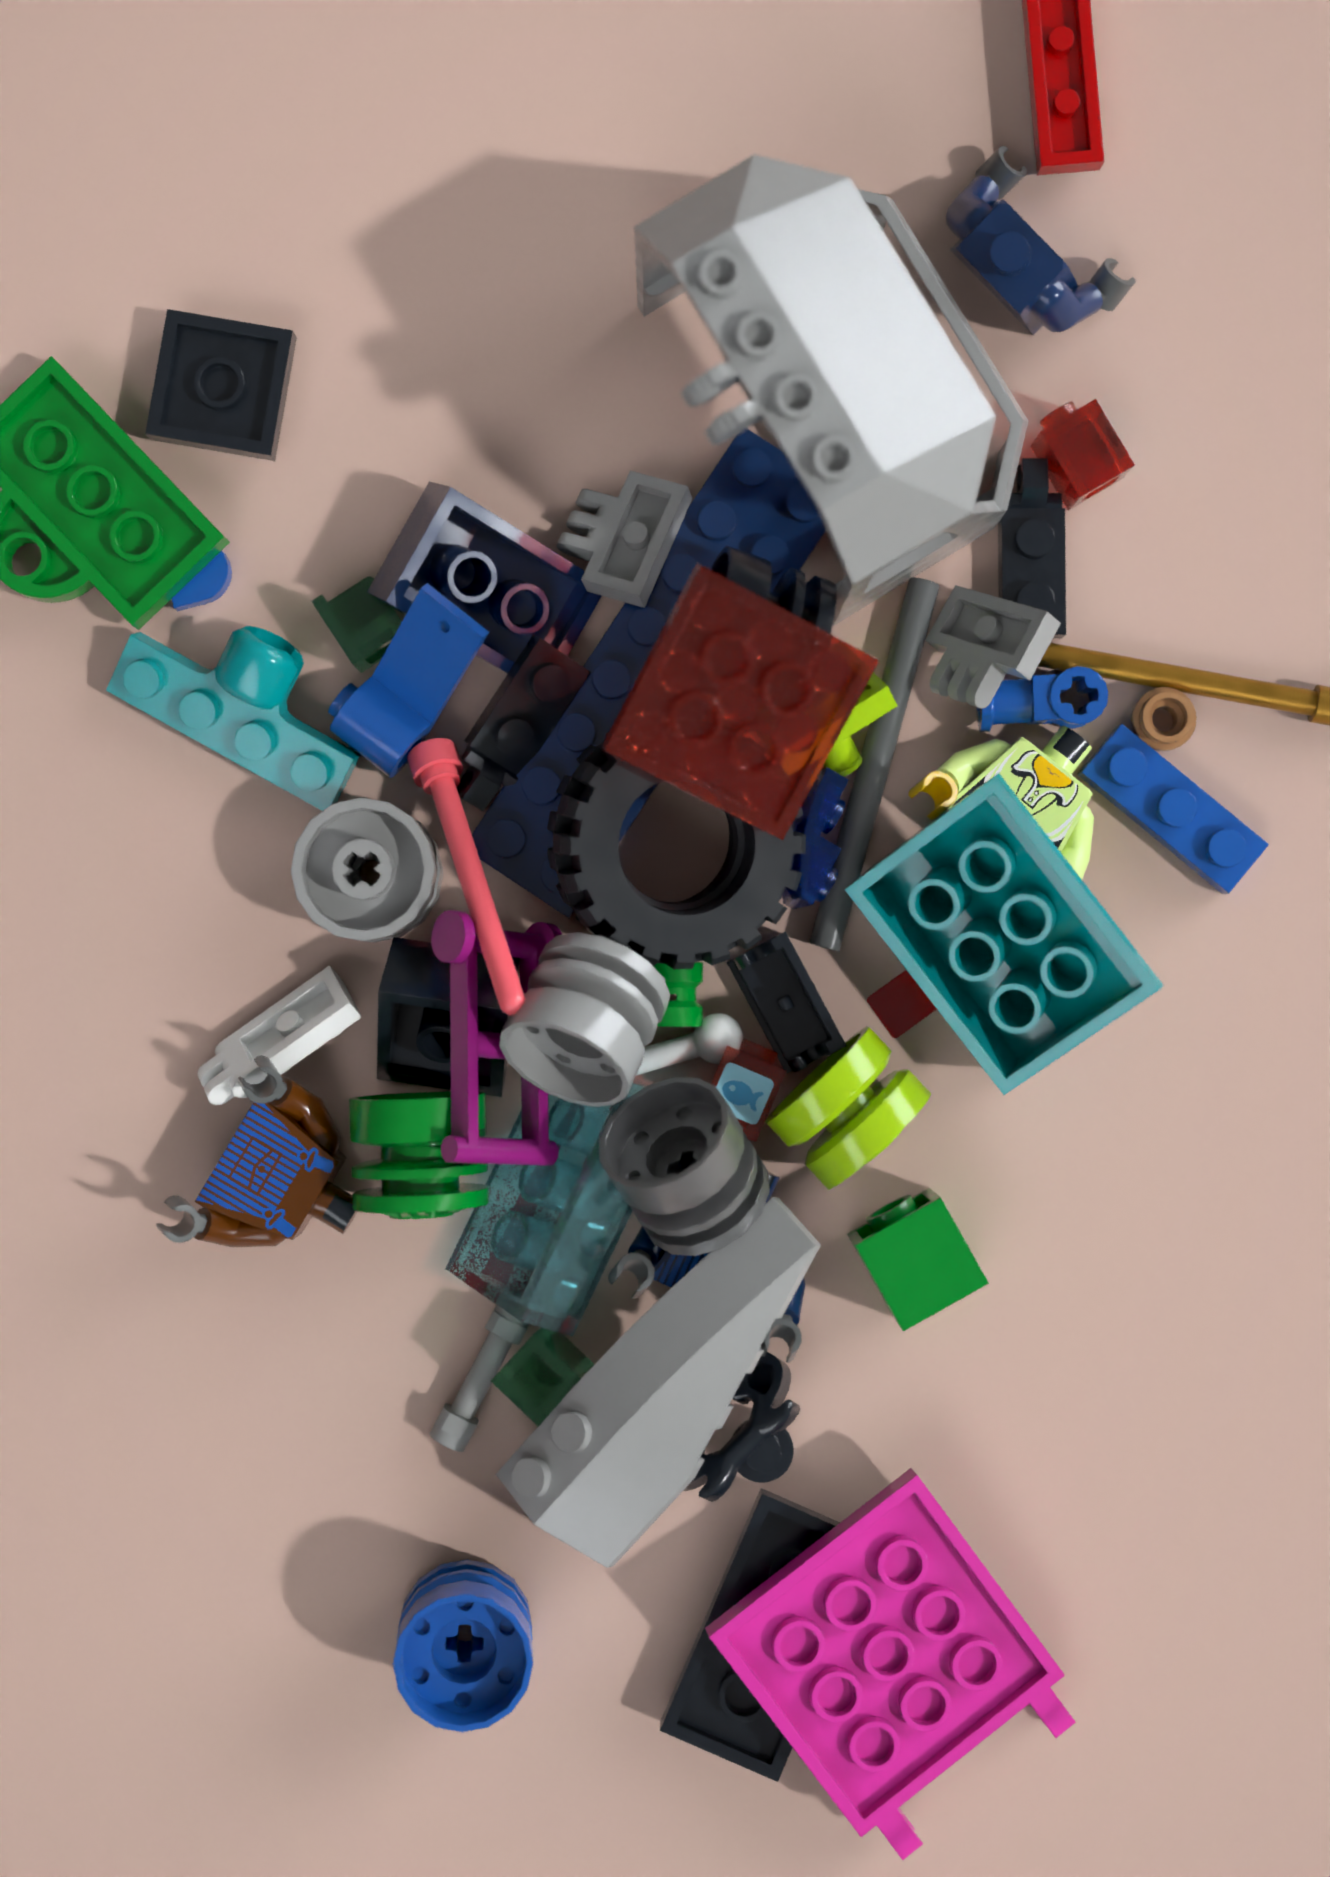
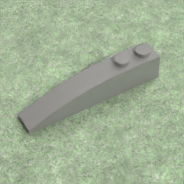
M773 1197L764 1205L761 1215L745 1234L722 1249L710 1252L668 1290L575 1384L496 1473L534 1525L606 1568L613 1567L693 1481L704 1462L701 1455L714 1431L722 1429L733 1409L730 1402L745 1374L753 1372L764 1351L760 1346L775 1319L782 1318L821 1246L780 1198Z

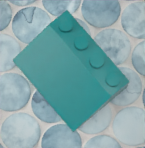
M999 773L902 843L845 889L850 898L1003 1095L1034 1076L1163 987L1162 982Z

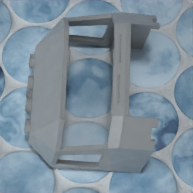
M754 154L634 227L637 305L643 316L648 315L686 292L716 341L725 363L716 365L686 385L685 389L681 392L689 407L705 404L736 383L740 385L749 400L730 411L720 414L704 431L712 445L724 443L733 436L762 421L765 428L774 436L820 513L845 572L844 578L836 583L837 602L833 626L907 582L909 578L917 576L995 528L1008 509L1029 421L893 199L886 195L857 189L850 177ZM886 222L1010 422L1007 440L998 452L991 490L978 498L977 493L996 415L884 234L883 230Z

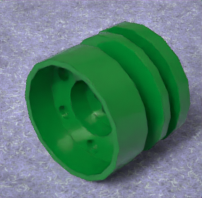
M451 1091L380 1094L349 1099L350 1140L363 1145L379 1146L381 1152L380 1159L365 1161L351 1167L353 1178L382 1180V1187L368 1188L352 1193L353 1210L366 1213H380L388 1215L393 1219H429L451 1216L462 1210L484 1206L489 1203L488 1185L460 1183L459 1177L487 1172L488 1164L448 1163L442 1158L441 1144L445 1137L451 1136ZM478 1092L479 1137L487 1135L485 1092Z

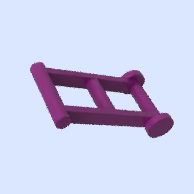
M446 910L436 919L431 935L432 949L437 959L441 962L450 963L451 1136L445 1137L441 1144L442 1158L448 1163L552 1166L558 1159L559 1150L557 1144L553 1140H549L548 1093L522 1076V1139L479 1137L478 1058L505 1060L506 1058L499 1046L501 1033L478 1031L477 953H482L474 923L471 917L463 911ZM536 922L525 933L503 930L511 956L520 958V984L524 994L527 992L529 977L533 969L538 966L539 957L545 945L557 935H562L561 930L555 924Z

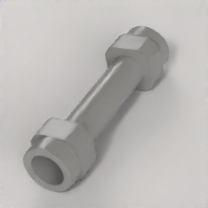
M500 1297L485 1326L490 1332L454 1402L452 1404L445 1403L430 1432V1436L438 1443L458 1452L464 1451L479 1422L475 1414L512 1343L520 1344L534 1317L533 1312L510 1299Z

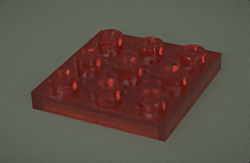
M697 563L602 747L612 755L783 840L879 660Z

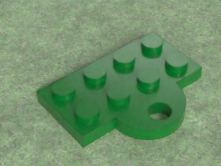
M52 356L0 405V487L2 488L0 491V580L14 591L35 601L58 603L82 596L95 586L133 627L140 630L230 543ZM24 544H37L41 551V561L38 568L29 575H17L12 566V558L15 551Z

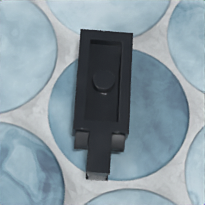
M1022 458L1016 472L1017 493H1011L1008 509L998 522L999 598L1049 612L1061 623L1053 638H1063L1066 635L1065 508H1062V493H1048V458Z
M533 634L464 740L468 746L461 759L470 764V766L461 778L460 784L456 787L459 797L477 809L484 811L501 785L509 786L515 784L518 781L516 775L540 751L591 672Z

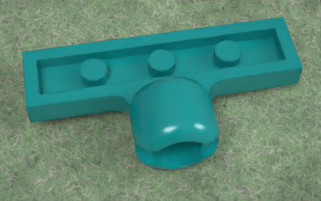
M246 626L233 631L217 666L213 670L204 668L142 632L131 634L106 688V691L321 811L338 802L360 757L359 753L294 718L288 711L287 699L304 664L302 655L287 640L258 627Z

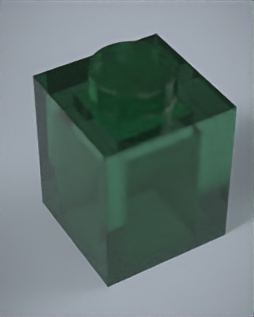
M549 1321L527 1340L491 1382L530 1420L539 1426L595 1364Z

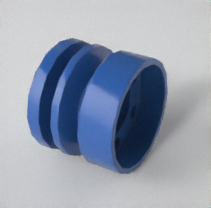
M469 1559L441 1564L420 1577L404 1599L393 1660L397 1688L411 1711L432 1726L457 1732L490 1727L510 1714L528 1690L533 1667L532 1621L528 1600L514 1578L493 1564ZM459 1625L471 1626L472 1639L470 1641L459 1640Z

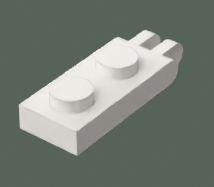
M330 965L216 1046V1056L204 1063L197 1073L211 1104L222 1105L235 1096L247 1098L238 1083V1077L244 1078L250 1084H258L265 1080L267 1074L254 1061V1058L263 1055L268 1057L280 1075H282L306 1056L362 1018L343 980Z

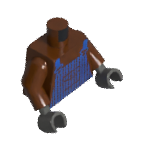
M261 1055L254 1058L258 1067L267 1074V1077L261 1083L250 1084L244 1078L238 1077L239 1085L245 1095L253 1101V1104L195 1200V1203L204 1208L197 1211L180 1196H170L165 1200V1203L171 1209L184 1211L183 1219L175 1226H165L162 1223L156 1224L159 1231L169 1240L183 1243L194 1237L200 1241L228 1247L277 1246L285 1239L294 1240L301 1235L312 1216L342 1234L345 1233L358 1211L353 1210V1196L332 1183L344 1164L346 1157L338 1150L341 1136L322 1099L290 1078L281 1077L268 1057Z

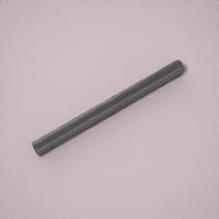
M916 577L909 578L882 676V681L889 687L898 706L869 724L861 752L862 763L857 768L809 941V944L840 952L853 905V900L845 889L859 878L862 872L940 585L933 581Z

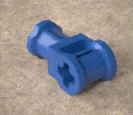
M1080 666L1066 669L1061 674L1033 675L1030 681L1026 679L1003 680L991 703L983 709L976 707L979 731L990 732L992 725L1027 723L1028 725L1055 724L1059 727L1066 726L1070 729L1082 727L1099 717L1107 706L1108 690L1106 682L1099 673L1090 668ZM1072 683H1076L1078 693L1088 694L1089 703L1080 707L1077 714H1074L1072 704L1061 703L1060 694L1070 689Z

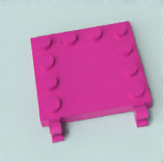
M912 1468L903 1473L705 1628L709 1638L859 1836H864L877 1825L902 1860L922 1846L923 1842L915 1833V1828L899 1807L1028 1704L1031 1705L1055 1738L1076 1723L1050 1688L1064 1677L1065 1674Z

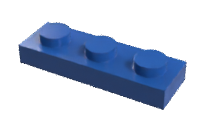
M1123 724L1118 725L1077 774L1222 894H1229L1269 846L1265 840Z

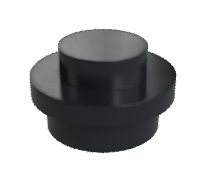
M747 1421L743 1422V1423L735 1430V1432L733 1433V1436L743 1427V1425H744ZM787 1429L767 1438L738 1469L739 1474L750 1481L758 1483L771 1482L781 1477L790 1467L794 1454L793 1442Z

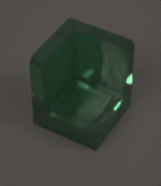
M371 576L364 578L330 601L323 594L311 601L352 665L360 673L366 671L382 659L402 623L394 608L367 593L374 580Z

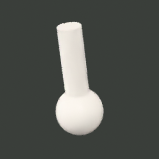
M722 1013L710 1014L703 1018L702 1026L695 1027L694 1033L645 1046L642 1064L636 1075L699 1057L713 1064L727 1063L733 1060L742 1049L744 1041L742 1028L729 1015Z

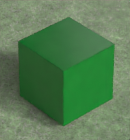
M930 1188L914 1197L906 1195L884 1205L866 1218L867 1223L847 1234L888 1309L903 1332L989 1284L942 1198Z

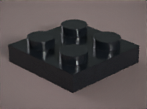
M167 309L145 434L154 441L275 461L297 340L293 330Z

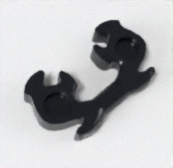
M766 1352L765 1357H760L753 1372L745 1374L732 1399L742 1405L753 1401L749 1420L721 1450L707 1455L704 1450L701 1455L704 1459L701 1468L693 1481L683 1491L693 1490L704 1485L699 1491V1497L711 1502L718 1500L730 1488L738 1469L764 1441L786 1429L795 1420L800 1412V1405L790 1399L785 1400L790 1388L791 1372L784 1361Z

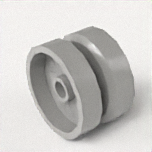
M362 797L334 803L312 818L295 844L291 866L296 898L313 922L337 937L375 943L390 940L393 937H402L425 921L439 899L444 873L438 845L421 822L389 802ZM375 860L380 863L374 868L380 874L375 884L363 881L360 876L361 867L367 861Z

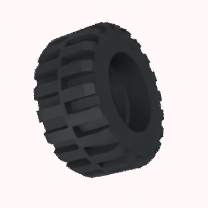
M653 717L640 719V723L632 726L622 725L606 733L605 741L597 747L589 746L576 759L580 765L573 775H564L556 791L562 794L557 812L550 810L547 830L553 832V847L547 848L549 865L557 873L560 883L556 887L564 903L573 909L577 915L576 919L589 932L628 947L649 961L654 967L657 963L666 964L672 969H693L695 962L705 961L710 965H715L729 960V950L736 946L748 950L762 939L757 929L766 920L774 924L778 923L787 910L785 906L779 903L785 889L789 888L797 891L802 872L792 868L795 854H806V834L797 832L795 829L794 819L801 817L803 812L798 796L787 794L784 787L789 777L779 763L768 761L763 756L765 748L751 737L740 736L733 732L732 727L713 721L686 717ZM686 780L708 789L720 801L729 827L728 851L719 873L701 892L683 901H660L641 893L623 872L618 850L620 830L629 808L644 791L661 782Z

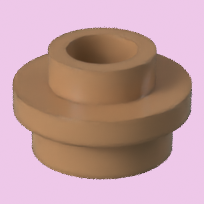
M1169 687L1155 688L1145 693L1136 702L1131 715L1132 729L1134 734L1154 750L1170 751L1185 744L1192 736L1196 727V711L1191 700L1181 691ZM1156 709H1164L1172 716V726L1168 731H1160L1154 726L1152 716Z

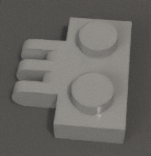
M630 471L619 497L589 489H582L580 491L576 504L588 513L572 511L566 525L573 532L586 537L563 532L556 546L561 552L569 556L589 561L581 579L587 592L645 608L692 501L689 488L686 485Z
M955 585L925 640L939 652L944 653L930 679L932 692L942 696H949L951 699L959 702H967L969 705L980 709L986 708L991 703L1006 673L1029 681L1031 680L1061 623L1047 611Z

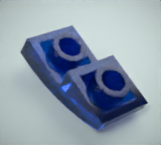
M828 767L808 775L798 795L803 815L795 818L794 822L796 831L806 834V854H795L792 869L802 872L797 891L786 888L782 895L783 904L792 909L813 905L814 901L821 902L832 889L838 876L839 870L833 867L842 848L820 835L821 833L828 834L839 821L846 802L840 799V796L849 780Z

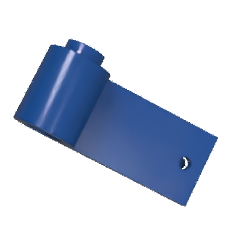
M425 584L420 588L373 675L359 688L353 683H349L331 703L328 713L334 719L330 725V731L389 778L394 777L408 763L407 756L411 749L423 742L428 736L489 632L431 585Z

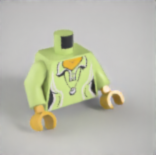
M1066 726L1059 728L1042 751L1030 741L1021 737L1011 745L1003 740L993 739L955 752L936 771L927 774L908 792L911 799L919 792H925L932 797L935 809L927 817L933 820L999 773L1075 872L1083 879L1090 860L1094 816L1087 806L1092 792L1072 776V773L1092 750V747L1079 734Z

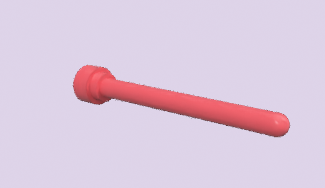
M446 738L429 739L411 749L407 756L408 764L415 784L433 797L500 1009L505 1014L515 1015L523 1006L525 996L456 788L460 784L463 765L456 744L452 740Z

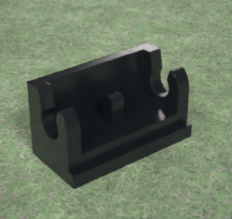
M786 931L726 962L786 1074L791 1071H800L814 1060L824 1055H831L847 1046Z

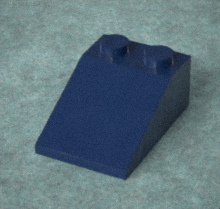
M430 481L367 591L368 594L406 615L420 588L428 583L489 632L475 656L508 674L533 634L568 656L602 597L601 595L587 592L581 580L585 572L583 569L454 488Z

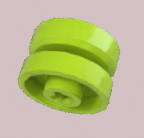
M868 1026L845 1042L846 1047L829 1055L778 1104L765 1120L788 1147L800 1145L824 1127L826 1128L808 1150L804 1164L828 1190L845 1181L889 1146L919 1113L931 1096L928 1089L908 1069L895 1070L874 1086H869L887 1066L891 1050Z

